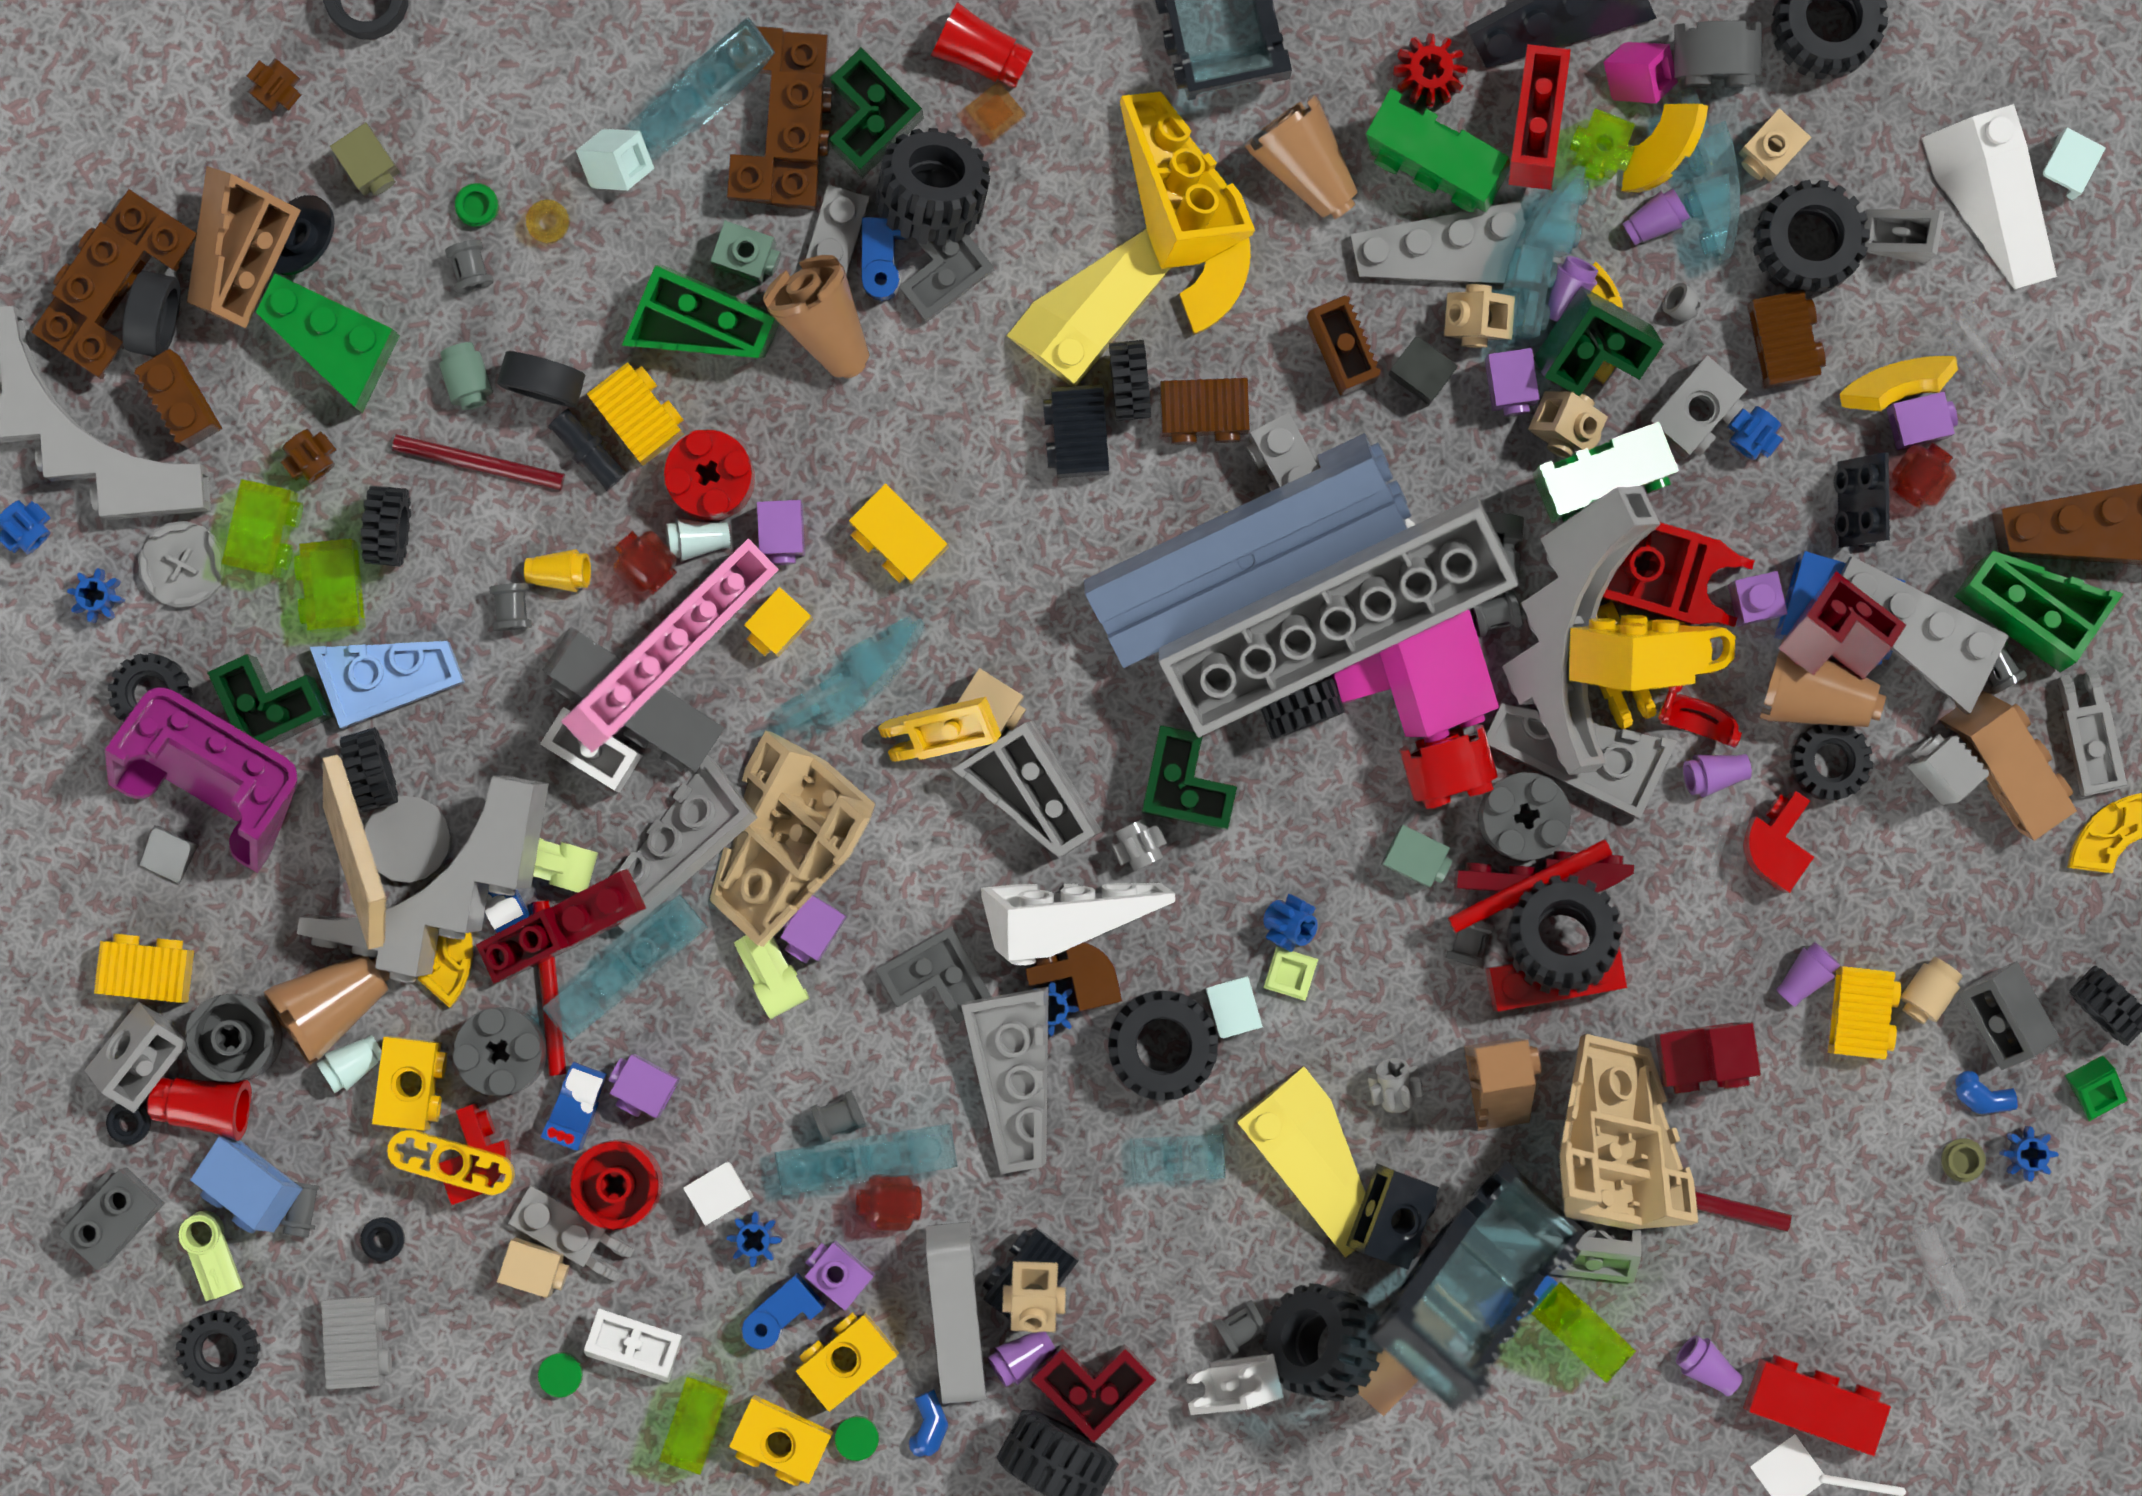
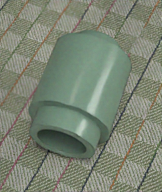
M471 342L456 344L440 352L442 361L439 363V367L451 404L461 405L462 410H472L487 403L486 397L491 395L493 390L481 352L475 351L474 345Z

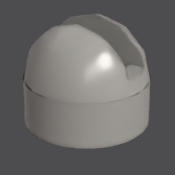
M1681 282L1674 285L1667 292L1662 308L1665 313L1674 319L1689 321L1698 314L1695 308L1701 306V300L1694 289ZM1680 298L1676 307H1674L1675 301Z

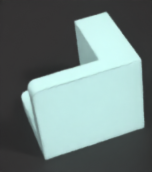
M2066 128L2058 135L2051 148L2053 153L2043 171V175L2069 189L2066 197L2074 200L2082 194L2106 148Z
M603 129L576 150L588 183L592 188L629 190L654 169L641 132L636 130Z
M1248 976L1205 988L1221 1038H1227L1263 1027Z

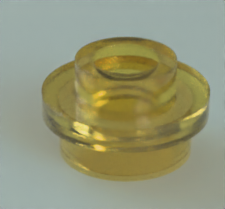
M549 199L538 201L527 212V230L539 242H557L566 235L569 229V215L566 209L557 201ZM546 214H551L556 218V224L551 229H543L540 226V220Z

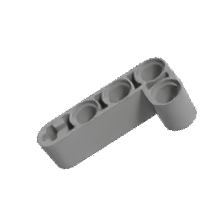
M970 1222L926 1226L927 1265L942 1404L986 1400L984 1363L974 1275V1255L971 1243Z

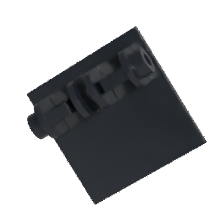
M1889 452L1837 461L1834 488L1838 493V514L1835 517L1834 529L1838 536L1839 548L1858 545L1861 548L1876 547V542L1889 541Z

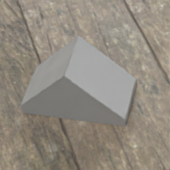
M1867 209L1868 220L1864 226L1865 229H1870V239L1865 243V247H1868L1867 253L1926 264L1937 255L1945 212L1941 210Z

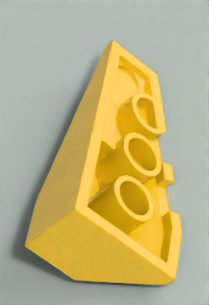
M1152 92L1122 96L1120 105L1147 233L1161 269L1201 264L1252 236L1255 228L1241 193L1233 183L1227 185L1215 169L1217 162L1210 153L1203 154L1190 137L1191 129L1163 93Z

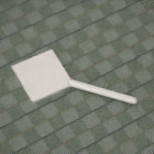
M1795 1434L1750 1466L1771 1496H1806L1823 1483L1897 1496H1904L1906 1494V1490L1903 1487L1824 1475Z

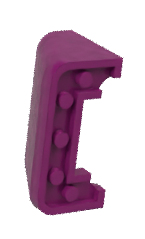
M155 688L143 695L105 748L108 785L129 797L144 799L153 795L165 779L237 821L238 823L229 838V850L239 863L256 873L260 871L272 852L297 787V770L288 758L168 688Z

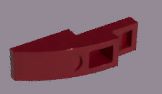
M1554 851L1553 859L1543 860L1542 870L1577 852ZM1611 855L1573 874V876H1579L1578 883L1586 886L1588 880L1597 884L1594 891L1599 893L1633 875L1634 865L1623 864L1624 856ZM1465 863V871H1455L1454 889L1496 891L1498 893L1534 875L1535 867L1509 866V874L1491 873L1492 864ZM1518 902L1505 909H1514Z
M625 869L552 907L543 909L476 944V947L493 984H496L620 925V922L647 908L629 869Z

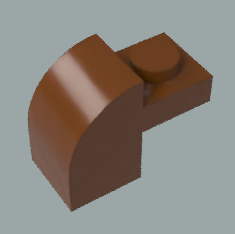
M1083 942L1067 949L1068 960L1060 961L1058 954L1051 957L1036 958L1034 967L1026 969L1029 986L1072 977L1080 1011L1123 1002L1117 974L1112 962L1100 949L1091 944Z

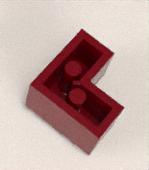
M1836 571L1807 604L1778 649L1813 676L1832 655L1844 667L1851 669L1862 679H1865L1892 649L1906 624Z
M1740 1021L1654 1034L1662 1086H1673L1674 1094L1699 1091V1082L1716 1081L1717 1087H1724V1089L1749 1086V1077L1761 1076L1754 1023Z
M1062 1344L1032 1374L1031 1380L1094 1443L1156 1381V1375L1125 1344L1094 1375Z

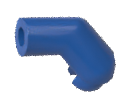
M1972 1071L1962 1072L1955 1079L1957 1086L1955 1091L1959 1100L1977 1114L2011 1111L2018 1108L2014 1088L1990 1091L1984 1084L1979 1082V1076Z
M934 1389L914 1398L922 1415L923 1422L918 1433L910 1437L909 1448L918 1457L935 1454L939 1450L948 1429V1421Z

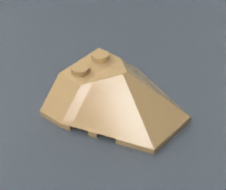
M766 730L746 765L742 781L748 783L743 799L758 818L734 838L732 849L723 848L709 900L756 945L763 947L850 857L875 807L873 801L827 761Z
M1589 1034L1580 1036L1560 1150L1565 1216L1568 1218L1628 1230L1684 1226L1698 1223L1694 1179L1690 1167L1684 1169L1682 1167L1675 1143L1681 1140L1677 1128H1669L1662 1107V1103L1667 1102V1098L1649 1048Z

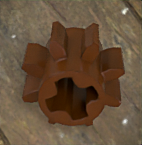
M276 58L273 59L269 66L258 60L246 75L254 83L247 92L271 112H274L279 105H282L289 111L301 96L298 90L294 88L300 78Z
M305 429L293 436L282 447L288 457L280 463L296 481L303 476L308 483H313L335 466V463L329 456L336 452V448L322 432L313 436L309 429Z

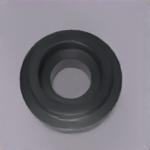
M116 1104L109 1111L106 1119V1128L111 1138L124 1145L136 1144L142 1141L149 1133L151 1127V1117L142 1104L135 1112L128 1110L120 1104ZM127 1114L133 1115L137 1122L135 1129L132 1131H127L122 1127V1119Z
M379 1217L365 1225L361 1232L360 1243L364 1253L371 1259L388 1261L395 1258L402 1251L405 1244V1234L397 1221L388 1217ZM379 1231L389 1233L391 1242L387 1247L377 1245L375 1236Z

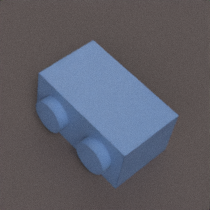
M221 1136L217 1138L190 1179L203 1190L200 1196L205 1201L217 1208L222 1209L225 1207L234 1214L232 1221L249 1233H255L256 1230L274 1232L303 1189L243 1142Z

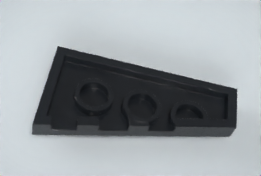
M1515 0L1470 24L1466 29L1485 67L1489 68L1526 57L1527 44L1557 48L1657 19L1649 0Z

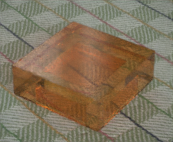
M999 81L965 108L966 112L992 143L1026 117V113Z

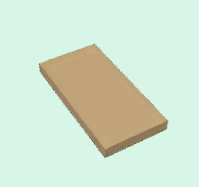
M338 755L323 758V809L367 948L369 950L383 947V943H385L386 896L341 757L339 758Z

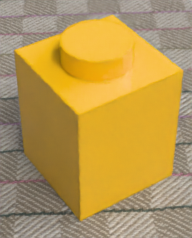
M778 587L744 624L752 632L746 640L764 656L772 651L779 657L814 619L782 588Z

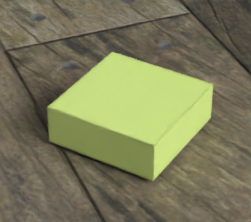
M1276 946L1263 988L1306 1001L1318 959L1294 951L1289 952L1284 948Z

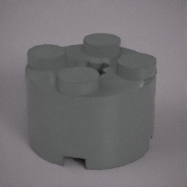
M1735 20L1697 22V28H1689L1687 32H1685V23L1674 25V78L1681 80V88H1707V85H1712V79H1724L1725 88L1751 87V84H1756V77L1762 76L1761 22H1754L1750 25V30H1747V21Z
M1517 773L1500 779L1493 784L1494 789L1484 795L1478 810L1479 829L1485 842L1499 855L1515 861L1535 860L1551 854L1566 839L1571 822L1570 806L1562 789L1551 778L1536 773ZM1520 805H1524L1526 811H1533L1534 819L1528 822V829H1525L1523 823H1516L1514 820V815L1521 811Z
M223 994L207 999L191 1014L185 1033L187 1053L194 1067L206 1077L223 1082L249 1080L264 1073L278 1057L283 1037L280 1022L271 1007L263 1000L248 994ZM239 1029L240 1034L238 1038L241 1041L240 1045L229 1046L228 1042L231 1037L227 1031Z
M489 1008L474 1014L463 1024L454 1044L453 1061L460 1076L476 1091L492 1096L517 1093L529 1087L540 1076L547 1060L546 1039L540 1025L529 1014L515 1008ZM506 1041L508 1043L506 1052L510 1055L509 1059L504 1058L495 1061L494 1056L496 1052L491 1048L493 1043L500 1044Z

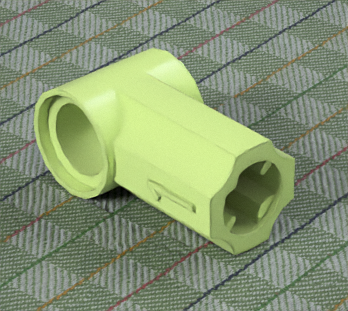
M539 838L533 876L548 880L550 885L579 893L589 886L598 852L563 842L558 845Z
M747 935L734 942L736 950L755 982L753 984L754 991L770 1019L809 999L806 989L802 988L796 976L798 975L791 964L788 965L774 937L764 947L756 945Z
M205 1210L196 1212L187 1218L180 1226L179 1241L188 1252L205 1301L216 1299L241 1289L243 1284L225 1239L224 1226L220 1217L213 1212ZM201 1221L210 1226L212 1238L209 1243H200L194 1239L191 1232L194 1222Z

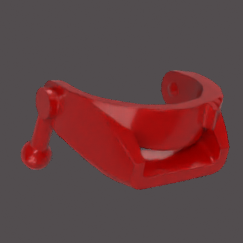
M1683 685L1668 687V694L1658 715V719L1661 720L1660 723L1687 730L1736 748L1741 739L1742 732L1738 731L1739 726L1729 711L1700 699L1677 694L1682 690ZM1681 708H1689V709L1701 711V712H1703V713H1706V714H1708V715L1714 717V718L1717 719L1718 721L1716 722V721H1714V720H1712V719H1710V718H1708V717H1706V716H1703V715H1701V714H1698V713H1694V712H1690V711H1684V710H1680V709H1681Z

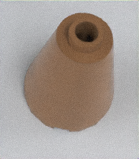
M1315 94L1308 96L1307 104L1309 106L1307 108L1304 107L1301 101L1261 129L1267 133L1258 139V144L1251 138L1244 146L1257 161L1322 218L1331 214L1334 219H1337L1355 206L1352 198L1358 191L1321 103Z
M819 255L807 258L799 262L802 270L791 276L787 270L778 275L768 286L763 296V301L767 306L769 314L832 376L852 378L860 374L869 359V351L845 269L837 258L833 255Z
M1779 650L1764 705L1771 706L1772 708L1771 710L1762 708L1760 719L1774 722L1868 727L1871 719L1880 720L1887 696L1878 694L1880 684L1867 677L1862 679L1851 669L1844 667L1841 663L1830 657L1813 676Z
M359 955L271 986L263 992L280 1024L287 1030L295 1042L293 1044L309 1065L318 1061L389 990L385 982L390 979V974L388 971L375 968L377 957L371 960L368 956Z

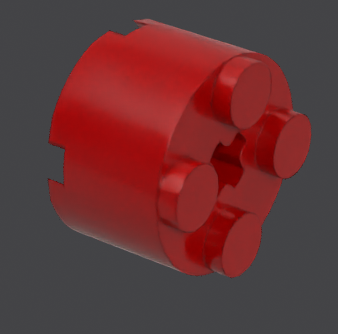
M695 430L689 433L673 446L665 462L664 479L670 496L685 513L696 519L719 521L729 518L740 512L752 496L755 486V472L752 461L743 446L735 438L717 430ZM713 466H717L715 471L720 476V479L717 483L709 481L704 486V479L701 477L700 472L703 469L710 471Z
M1483 725L1473 726L1475 734L1464 735L1463 728L1449 730V736L1437 741L1426 743L1423 738L1415 741L1417 747L1415 751L1410 752L1406 745L1399 749L1414 801H1422L1426 809H1431L1450 803V795L1465 791L1470 797L1484 794L1494 789L1492 780L1496 779L1498 774Z
M614 1139L597 1144L583 1153L573 1167L570 1184L572 1202L578 1213L587 1222L596 1227L613 1230L631 1227L645 1219L660 1200L663 1188L660 1166L652 1153L636 1142ZM609 1174L613 1177L622 1175L626 1181L622 1185L626 1190L624 1194L620 1191L613 1194L607 1189L611 1185V1181L608 1178Z

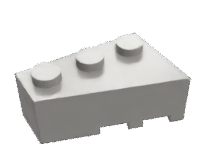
M1034 721L1022 724L997 742L989 745L952 769L980 790L994 805H998L1016 820L1017 824L1058 858L1102 832Z

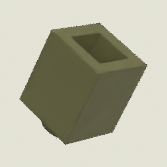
M366 122L330 145V148L364 196L370 192L374 196L379 195L395 184L396 181L393 177L399 174L400 171Z

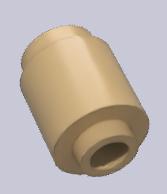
M1933 957L1929 964L1923 963L1902 993L1900 999L1906 1003L1902 1010L1921 1024H1925L1928 1019L1937 1022L1960 990L1958 983L1963 976L1946 962Z

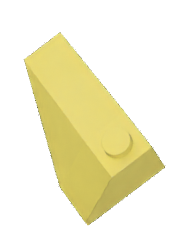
M1145 229L1034 301L1008 333L1007 337L1069 386H1078L1107 350L1109 343L1115 340L1171 268L1161 269L1147 229Z
M1303 1066L1238 1118L1236 1122L1346 1258L1355 1251L1346 1246L1365 1196V1190L1332 1101Z

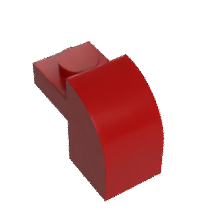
M1797 791L1790 792L1787 797L1782 794L1778 795L1765 814L1771 819L1768 824L1758 817L1750 818L1743 837L1745 857L1752 870L1782 893L1791 892L1814 859L1813 855L1786 837L1810 803L1809 799Z
M478 1103L455 1110L468 1146L496 1153L510 1160L511 1148L509 1139L494 1144L491 1143L489 1136L495 1134V1128L487 1109L480 1111ZM460 1155L439 1163V1166L444 1173L456 1175L463 1168V1157ZM472 1155V1168L465 1180L473 1182L472 1174L477 1173L488 1177L487 1185L493 1187L495 1182L503 1179L505 1174L499 1172L500 1164L494 1162L490 1168L478 1167L475 1165L480 1158ZM443 1182L451 1205L483 1194Z

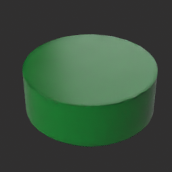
M472 183L466 185L458 192L455 199V211L466 225L481 228L495 220L499 212V201L491 188L484 184Z
M565 1352L550 1355L542 1362L538 1370V1381L541 1388L553 1397L561 1398L571 1395L579 1388L583 1380V1369L579 1360Z
M856 1415L846 1418L838 1426L835 1433L837 1450L843 1457L852 1461H861L869 1458L875 1452L879 1443V1432L876 1425L864 1416Z

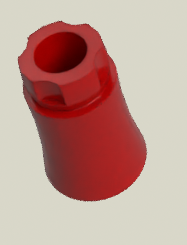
M957 2L937 40L931 57L954 63L994 82L998 78L1005 85L1016 88L1033 51L1024 45L1015 43L1017 39L996 29Z
M161 1078L149 1094L148 1114L151 1120L168 1122L171 1126L192 1128L240 1141L248 1125L252 1096L251 1085L248 1080L223 1082L176 1078L175 1080Z

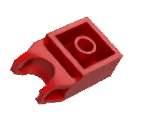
M1660 522L1657 528L1636 544L1617 568L1602 598L1689 624L1719 623L1735 627L1738 618L1727 615L1709 599L1707 593L1708 581L1713 573L1724 567H1740L1752 570L1755 560L1738 555L1721 540ZM1643 552H1645L1644 560H1650V567L1648 570H1641L1638 574L1634 562L1636 557H1641Z

